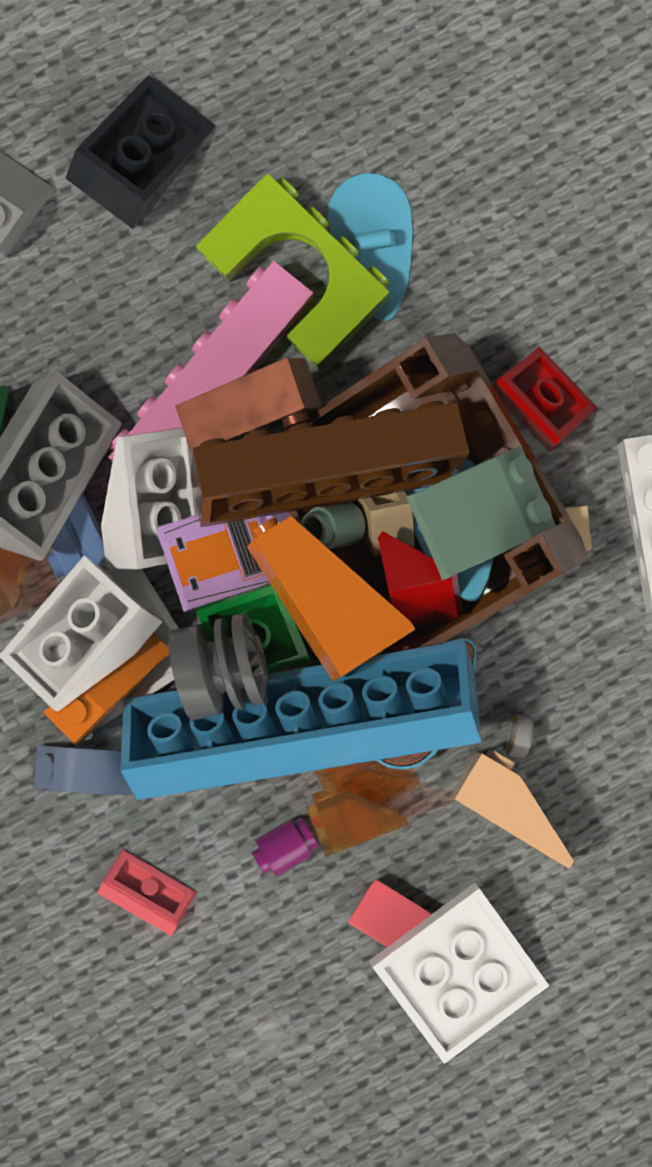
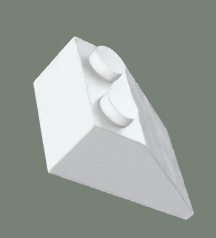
M183 428L117 437L101 522L106 568L143 569L167 564L156 528L198 515L191 483L192 454Z
M83 556L0 653V658L53 710L58 712L134 656L162 621L107 570L86 556Z

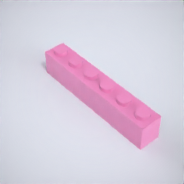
M275 261L267 269L260 266L246 284L249 288L248 292L240 301L234 298L227 304L219 316L222 323L212 334L206 331L201 335L192 348L195 355L185 367L179 363L170 372L164 382L168 386L158 399L151 396L137 413V416L141 418L131 431L125 428L117 437L183 428L175 405L254 372L313 302V292ZM117 437L113 440V442H112L111 445H110V449H111L113 452H112V454L109 456V459H110L112 462H113V457H114V452H115V446H116Z

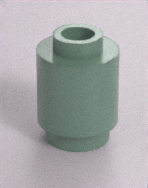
M350 502L315 507L303 516L300 523L328 549L355 545L361 541L365 532L363 514L355 504Z

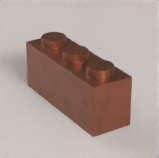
M289 357L175 405L191 454L193 447H199L206 440L223 438L226 442L240 440L245 435L255 431H268L272 434L271 429L284 425L285 429H289L294 425L307 423L310 421L308 414L322 409L306 359Z

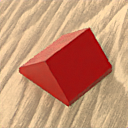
M540 346L502 375L494 385V389L503 404L549 452L597 409L595 404Z
M382 531L377 538L392 606L411 621L414 627L459 618L463 608L457 574L442 580L433 558Z

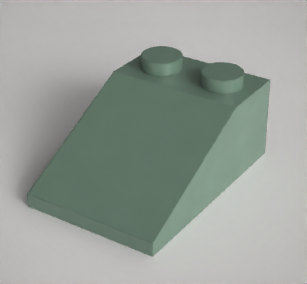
M522 446L483 461L406 497L442 580L523 544L538 534L556 526L551 515L550 506L542 495L534 476L533 467L526 458Z

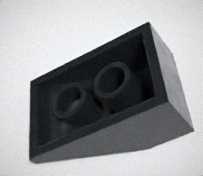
M148 75L75 150L65 179L130 228L134 229L156 205L215 128V125Z

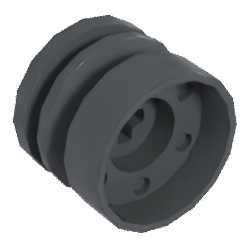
M247 613L233 615L231 621L232 631L226 619H216L214 624V641L210 640L202 624L170 630L168 638L171 668L180 701L191 721L222 714L224 705L223 693L226 692L236 710L246 708V692L253 706L267 703L268 669L265 653L260 638L256 635Z

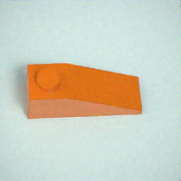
M153 632L134 656L57 712L49 706L43 713L74 744H81L169 655V647Z

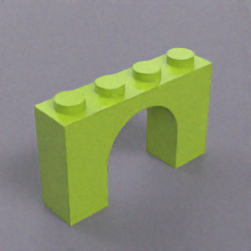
M267 173L195 247L228 282L264 248L276 242L287 240L299 241L316 249L325 259L329 268L328 286L321 301L287 335V338L320 370L390 300V292L386 289L390 282L373 265L367 270L355 259L360 254L357 249L343 236L336 240L325 229L329 225L328 221L314 207L311 206L306 211L295 200L299 194L283 177L275 181Z

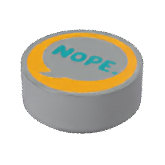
M517 713L513 715L506 743L507 756L523 759L528 754L534 732V721L531 716Z

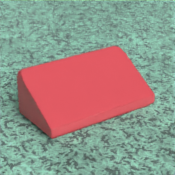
M122 849L98 890V894L170 936L173 935L197 893L195 890Z
M374 880L366 890L348 923L385 947H388L429 917L431 913L382 882Z

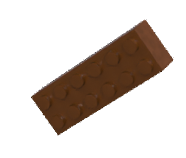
M430 401L420 405L418 409L401 412L398 408H389L379 411L374 417L357 419L356 416H343L333 420L331 424L316 427L311 423H301L290 427L287 432L270 434L268 431H255L245 435L243 439L228 442L223 438L209 439L202 442L199 447H193L191 483L200 527L427 488L461 472L469 454V448L457 402L444 405L442 401Z

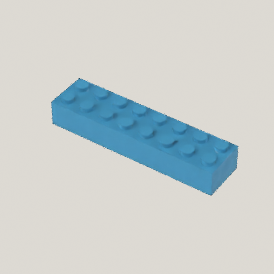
M465 640L375 655L334 682L323 665L268 674V701L266 704L253 706L246 692V708L236 710L226 692L223 693L224 705L222 714L193 721L186 715L177 690L124 699L120 771L135 798L140 800L481 743L475 671Z

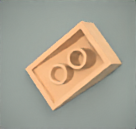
M489 750L486 755L476 752L450 797L570 869L574 860L522 778L511 771L515 763L494 750Z

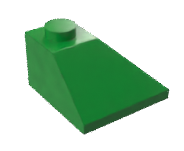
M270 583L196 608L199 620L211 641H214V624L216 619H226L232 631L231 621L233 615L247 613L255 633L262 643L268 674L310 660L309 652L298 626Z

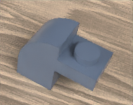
M37 745L34 788L58 792L132 795V791L120 771V750Z

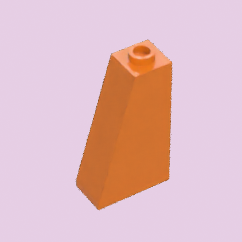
M292 516L280 523L276 517H273L253 530L256 538L247 546L248 550L333 682L415 630L411 621Z

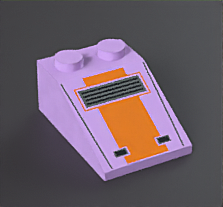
M289 513L274 514L207 527H200L199 517L194 515L156 528L183 611L196 609L268 584V579L247 546L256 538L253 533L255 528L273 517H276L280 523L290 517Z

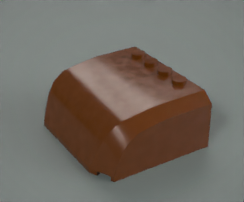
M456 333L425 337L322 405V409L308 415L310 421L307 423H311L316 427L331 424L333 420L343 416H356L357 419L374 417L379 411L389 408H398L401 412L418 409L420 405L430 401H442L444 405L457 402L469 448L467 459L477 465L522 446L526 458L533 467L534 476L542 495L550 506L551 515L556 526L538 534L523 544L495 556L490 579L483 595L476 601H467L461 597L463 612L459 618L414 627V631L382 650L386 654L443 644L588 560L580 533L473 351ZM358 500L348 501L358 507ZM313 508L288 513L297 522L301 523L303 516ZM414 533V549L418 550L420 543ZM362 539L355 545L329 549L392 605L381 555L373 557Z

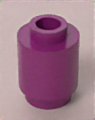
M302 818L294 822L289 819L255 839L254 841L258 848L251 853L263 874L272 871L274 876L278 877L310 858V852L318 848V845Z

